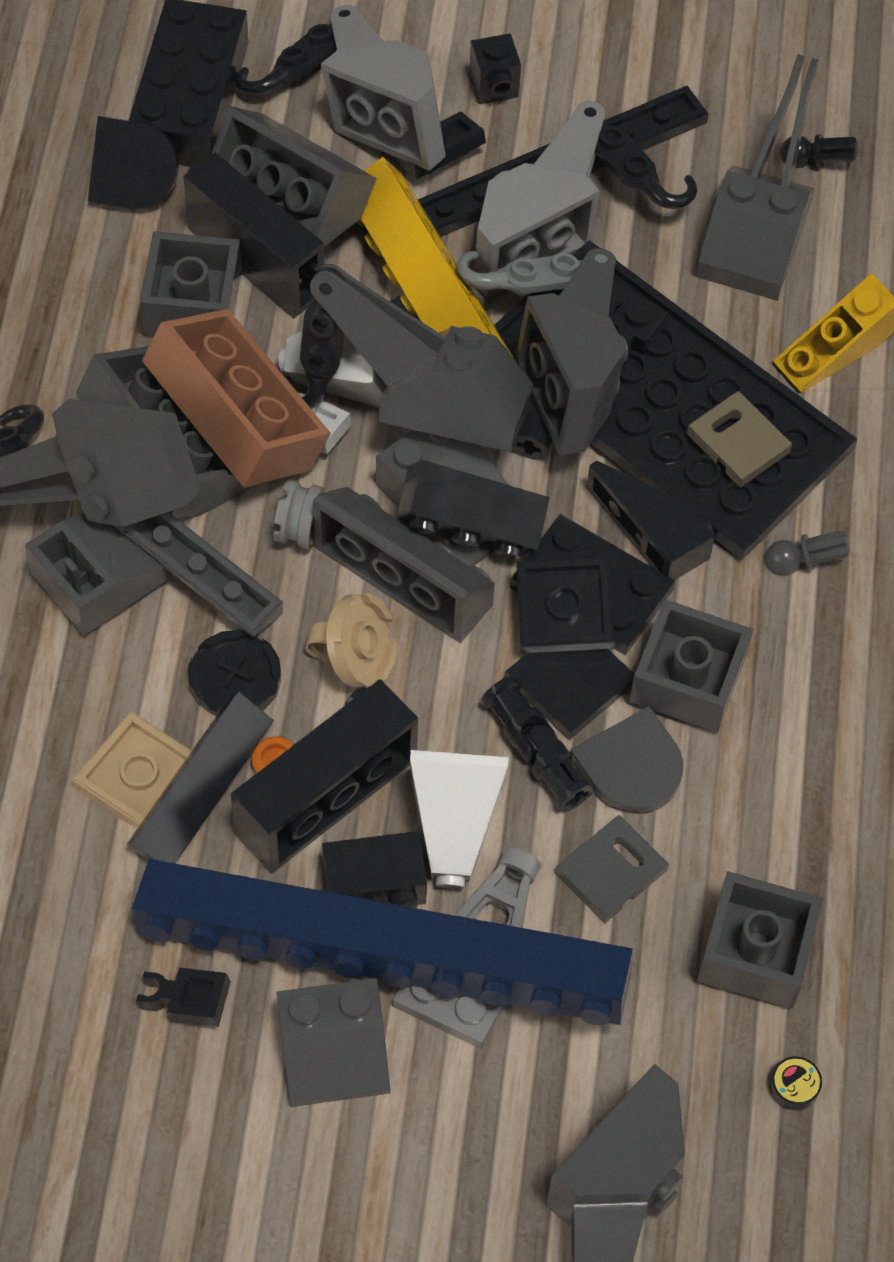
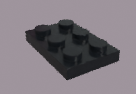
M560 514L540 539L538 550L531 552L524 561L609 557L614 649L626 656L657 614L664 599H667L673 592L675 580ZM516 571L511 577L510 588L518 592Z

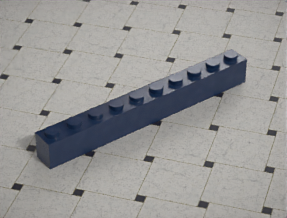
M149 859L132 906L137 933L153 941L166 942L173 940L189 943L204 951L221 949L237 952L251 960H262L264 958L279 960L299 969L321 968L335 971L346 978H359L361 976L377 978L394 987L405 988L415 986L431 989L435 993L446 997L463 995L479 998L493 1006H506L510 1004L531 1008L534 1012L546 1016L563 1014L579 1017L593 1025H605L607 1023L621 1025L632 974L633 948Z

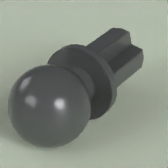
M836 531L811 538L804 534L801 535V545H796L789 540H779L768 548L766 564L773 573L781 576L793 574L798 570L801 563L806 562L809 570H814L815 564L847 557L850 552L849 541L844 531Z

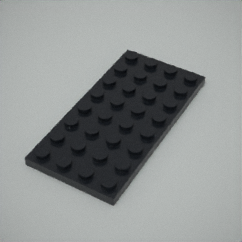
M588 240L573 256L577 260H583L590 250L600 247ZM616 260L608 317L611 318L631 292L669 313L667 323L644 352L634 346L631 347L629 360L621 369L619 377L620 389L618 394H615L611 413L591 444L636 479L688 503L698 516L702 515L709 521L714 530L715 540L743 560L855 449L857 438ZM557 289L531 293L494 324L512 354L513 359H515L527 297L551 293L559 296L563 290ZM737 391L792 443L789 454L741 488L725 473L726 467L720 461L715 463L687 434L689 424ZM731 418L713 431L721 433L738 420Z

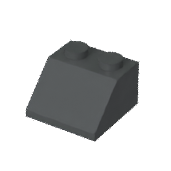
M377 978L277 991L278 1015L290 1107L390 1094L384 1023Z

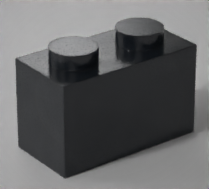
M419 831L322 843V863L326 892L416 908L420 904H426L427 881Z

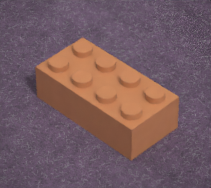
M229 309L160 323L142 362L243 488L310 471L331 433Z

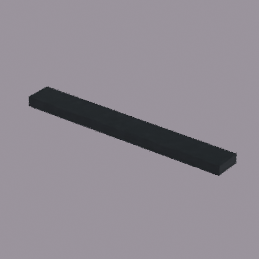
M688 85L608 118L604 122L608 126L620 127L628 133L642 150H646L706 124L709 114ZM549 144L418 199L440 237L478 222L488 182L502 171H510L524 163L534 165ZM597 155L595 156L591 173L606 167Z

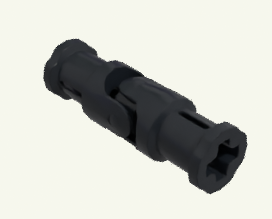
M507 677L496 682L484 693L481 700L486 708L493 709L505 726L503 733L520 756L530 764L531 772L536 779L544 781L557 798L556 806L559 811L567 812L581 805L594 792L595 786L590 780H584L571 762L572 754L567 747L558 740L556 733L537 707H531L519 691L520 683L518 680Z

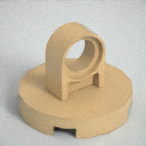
M372 593L345 595L334 605L328 621L318 622L312 626L306 643V651L317 660L331 663L333 670L341 681L351 687L371 686L379 679L384 681L388 678L395 664L397 652V638L389 639V629L386 623L393 622L391 612L383 600Z

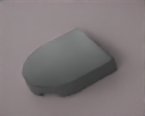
M650 706L570 749L572 761L585 780H590L593 783L595 794L612 808L616 806L625 810L637 811L640 814L658 810L674 797L682 779L683 758L681 751Z

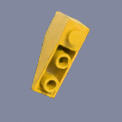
M873 273L869 274L774 359L773 362L801 393L874 350L894 333V296Z

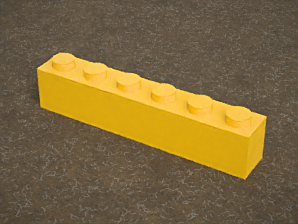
M382 156L365 170V172L377 179L362 217L357 223L361 227L365 225L369 232L364 236L366 242L379 257L383 255L387 262L382 266L387 277L396 287L401 286L405 294L400 297L402 303L411 315L413 314L415 318L419 317L421 322L438 333L450 326L460 328L474 327L482 331V333L495 335L510 353L472 288L458 276L455 260L406 179Z

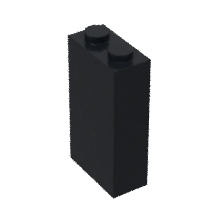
M216 152L202 162L193 164L183 176L188 229L199 236L240 239L241 274L295 319L316 300L310 291V283L317 270L324 265V242Z

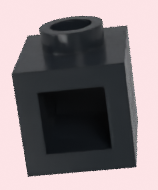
M511 33L475 39L470 42L469 75L479 104L519 97L521 62Z

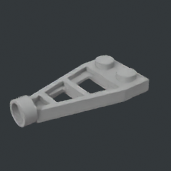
M508 847L497 869L460 908L455 916L475 919L483 907L491 903L509 912L506 925L521 928L530 884L533 883L541 868L540 861L523 849ZM506 876L512 879L513 881L518 882V884L510 883L507 880ZM415 986L399 988L393 999L394 1008L480 1049L483 1048L504 1007L493 1006L482 999L463 995L446 997L435 993L431 989Z

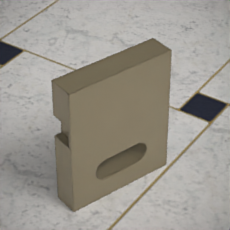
M739 391L689 424L687 434L715 463L720 461L726 467L725 473L740 488L789 454L792 443ZM731 418L738 420L721 433L713 431Z

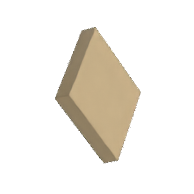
M130 711L72 779V784L75 789L137 830L192 750Z

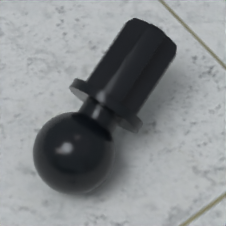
M816 134L814 143H811L808 138L802 136L795 168H803L811 160H815L817 168H822L824 163L853 162L858 156L857 140L854 137L824 138L822 134ZM791 137L787 138L781 146L780 154L785 164Z

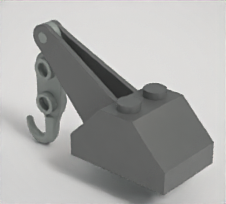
M595 248L590 250L583 260H577L576 257L568 253H558L555 256L532 259L519 258L495 272L477 273L472 271L468 264L478 259L479 253L477 251L465 253L459 258L456 269L461 280L470 287L479 290L507 289L521 296L535 292L563 290L559 296L551 293L527 297L514 360L533 383L531 398L559 455L586 451L611 413L615 394H618L620 389L619 377L622 365L628 358L627 342L624 336L619 335L611 318L608 317L616 257L606 249Z

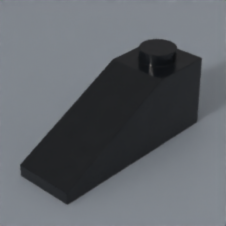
M600 461L590 464L587 481L588 491L651 567L676 580L710 559L715 539L714 530L709 521L702 515L698 516L688 503Z

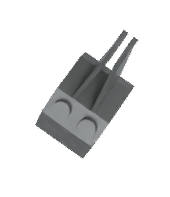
M800 54L796 57L787 88L753 170L733 165L725 174L713 208L696 272L697 278L778 301L815 190V188L793 182L810 92L819 63L818 59L812 58L803 84L783 178L780 179L762 173L798 83L804 61V56Z
M656 1064L644 1074L552 1174L546 1206L568 1226H571L572 1262H633L643 1221L652 1211L660 1216L678 1195L675 1189L684 1178L679 1172L685 1156L679 1085Z

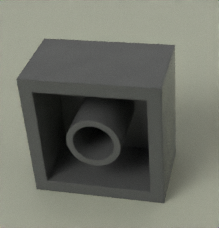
M153 231L140 299L144 333L155 334L161 322L229 309L235 316L242 273L240 239Z
M664 599L635 672L629 702L645 708L650 706L652 710L718 733L745 662L754 629Z
M727 871L697 982L793 1009L801 989L823 898Z

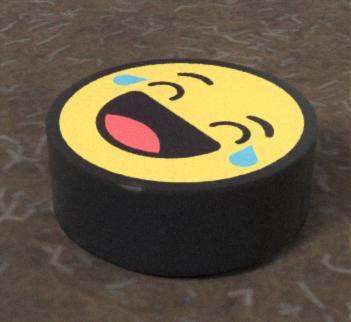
M798 1056L788 1057L780 1061L776 1065L770 1079V1090L774 1099L781 1106L791 1110H802L811 1106L818 1098L822 1088V1076L817 1066L810 1060Z

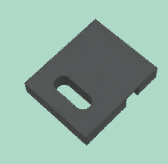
M618 815L557 865L555 874L605 924L622 910L624 902L629 898L635 899L667 872L669 863ZM614 845H623L642 866H632L614 848Z

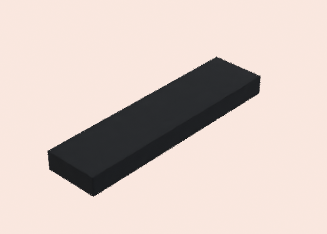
M239 691L232 693L127 844L147 860L153 859L176 863L274 720Z

